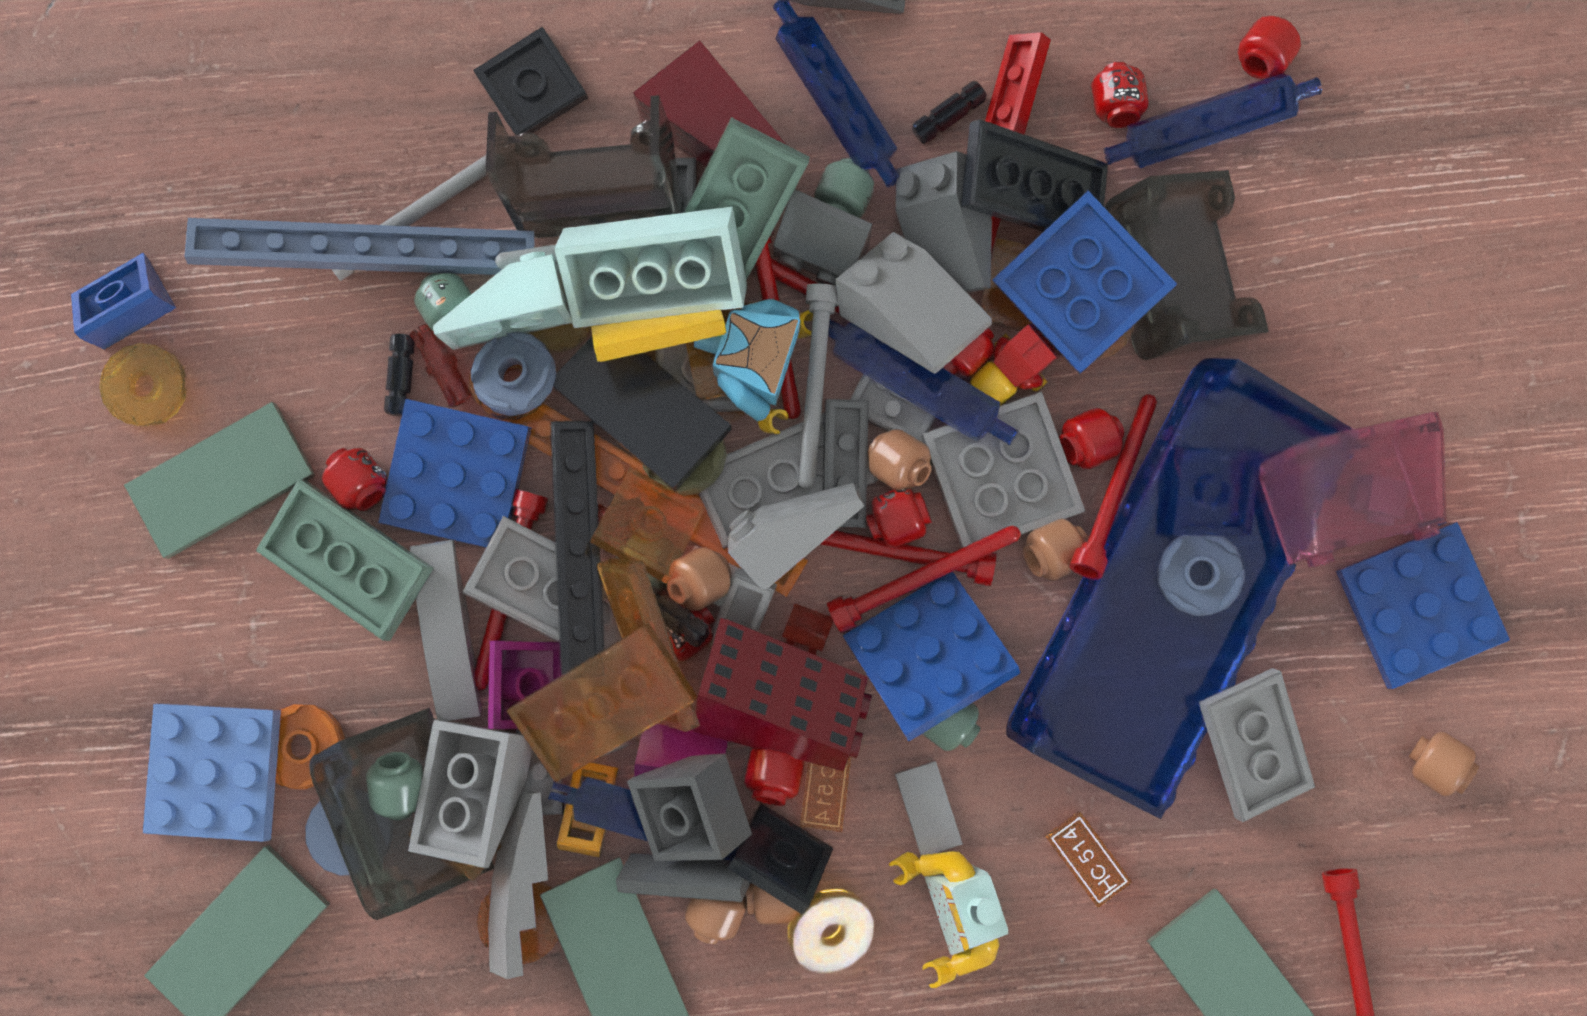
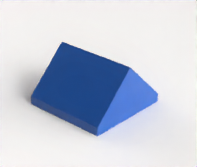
M144 252L71 294L74 333L80 339L103 350L176 309L175 304Z

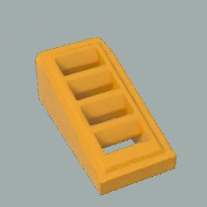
M576 760L557 840L559 850L600 857L618 768ZM582 776L606 781L605 789L581 784ZM578 794L602 798L601 805L577 801ZM580 812L598 816L597 823L574 819V813ZM571 829L593 833V841L571 837Z

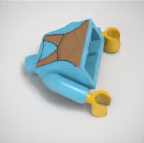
M774 299L744 305L740 310H731L725 325L727 332L724 333L725 335L694 341V348L716 354L713 362V374L717 377L718 386L737 408L758 421L759 428L768 434L781 433L772 425L774 416L781 420H788V413L785 410L770 408L769 404L776 406L797 338L802 339L811 336V331L805 327L804 321H812L813 313L809 312V310L799 313L796 308Z

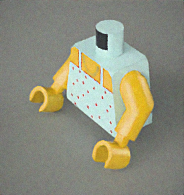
M955 851L921 855L920 859L915 854L906 852L891 861L889 866L897 865L904 872L893 879V882L897 885H905L920 873L925 877L950 955H953L951 959L942 956L923 965V970L933 967L938 974V981L929 984V987H940L952 982L956 974L962 976L992 964L996 959L999 948L998 938L1008 934V926L988 872L972 865L963 854Z

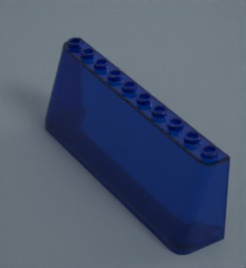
M1205 358L1201 360L1187 377L1117 511L1104 549L1107 551L1105 557L1108 559V563L1103 577L1098 580L1082 578L1009 717L1006 727L1007 737L1044 760L1161 819L1165 811L1174 803L1177 788L1185 772L1193 766L1197 756L1196 751L1208 732L1199 702L1235 686L1236 675L1245 657L1253 651L1260 628L1265 619L1274 611L1277 602L1276 598L1284 582L1293 574L1296 568V559L1305 542L1313 536L1316 530V521L1325 504L1334 496L1336 483L1344 467L1353 459L1356 453V444L1362 434L1239 359ZM1210 531L1224 536L1237 548L1241 556L1245 581L1238 598L1223 611L1203 616H1193L1179 611L1164 598L1157 584L1156 567L1162 551L1174 538L1187 532ZM1197 561L1191 566L1189 575L1193 583L1203 586L1210 581L1212 571L1206 562Z

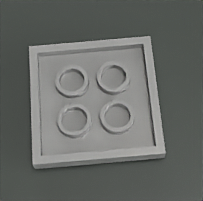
M1042 392L921 435L923 443L929 447L931 465L961 548L1011 525L1018 527L1021 534H1024L1055 520L1066 519L1085 512Z

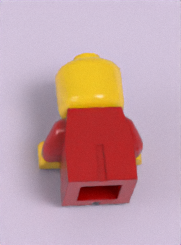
M1028 324L1012 339L1005 333L994 344L993 355L995 360L987 362L971 377L970 385L974 390L971 396L980 406L986 404L990 408H997L1015 395L1017 386L1024 390L1032 389L1037 392L1048 383L1041 372L1058 359L1061 354L1033 324Z

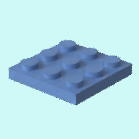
M153 704L143 833L259 842L270 841L281 710Z

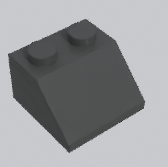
M794 189L773 244V254L779 258L778 263L800 273L801 269L817 275L816 281L820 284L836 286V278L866 254L870 245L873 224Z
M726 754L690 756L632 777L627 781L654 861L722 860L752 835Z

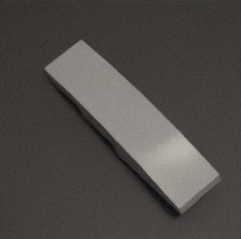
M454 540L411 546L410 552L434 567L417 595L416 603L437 720L451 721L480 716L482 706L474 673L476 661L468 628L470 616L465 594L462 593L464 588Z
M522 789L499 842L492 877L488 923L489 968L491 973L505 979L523 976L520 931L536 928L532 883L548 880L541 792Z

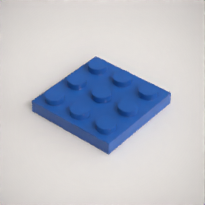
M1089 191L992 280L1079 374L1086 370L1177 286V283Z
M405 399L378 523L487 547L503 516L512 519L514 510L512 502L515 490L519 488L532 427Z
M1458 522L1441 527L1336 571L1387 689L1397 688L1510 641Z
M953 572L931 581L843 635L847 645L908 741L918 737L1021 673L1015 660Z

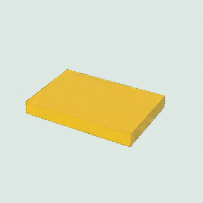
M721 310L591 326L597 362L725 335L724 333H727Z

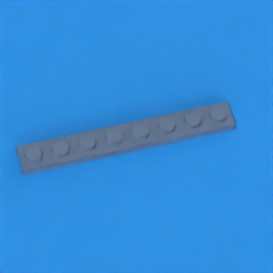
M188 218L184 257L187 264L496 275L502 270L495 263L497 255L503 252L534 248L535 231Z

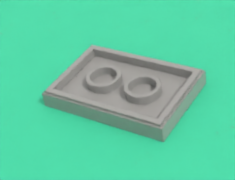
M1271 668L1199 702L1235 819L1245 822L1315 788L1281 671Z

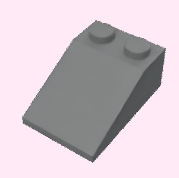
M892 232L836 278L840 316L934 374L992 325V318L926 250L895 232Z
M854 483L761 506L754 513L746 510L729 526L732 532L728 534V553L764 592L865 506L859 489Z
M433 720L408 851L489 868L526 783L535 737L463 723Z

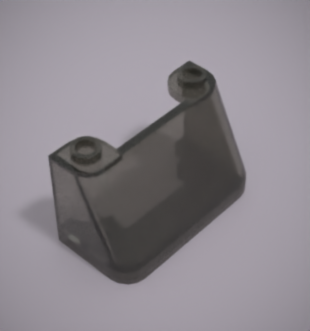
M1229 170L1149 176L1112 197L1104 207L1177 283V286L1129 329L1134 350L1144 360L1165 358L1252 339L1269 332L1264 310L1258 300L1253 297L1236 299L1217 221L1226 217L1231 212L1235 201V192Z
M430 707L341 740L310 759L309 770L311 779L359 900L365 912L374 920H379L411 908L491 871L495 867L493 861H491L489 868H483L409 852L408 849L416 812L403 820H391L388 817L376 814L370 807L366 773L380 756L391 752L406 753L421 763L424 772L433 720H437L433 717Z

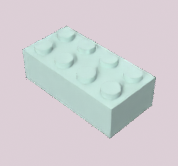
M733 207L563 228L554 248L574 328L713 310L743 308L747 282Z

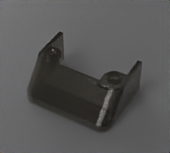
M659 95L651 96L650 120L636 125L631 130L630 144L551 152L548 144L533 133H520L517 136H509L498 113L488 112L485 173L517 230L535 231V238L557 237L561 235L563 228L681 213V197L673 133Z

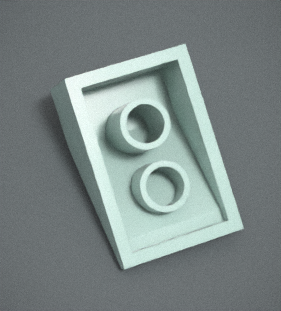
M532 252L522 255L520 262L507 265L433 325L434 334L451 349L455 350L486 343L495 337L500 339L508 336L506 333H530L573 323L557 261L552 254L545 255V252Z

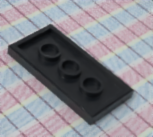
M978 119L970 122L961 207L1044 232L1087 191L1104 207L1108 163Z
M591 336L556 373L553 388L674 492L732 430L731 425L644 352L597 362L593 337Z

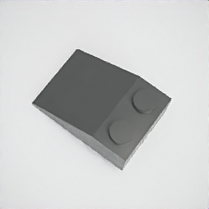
M956 151L897 168L896 213L904 238L926 250L967 293L991 288L992 216L961 207L967 154Z

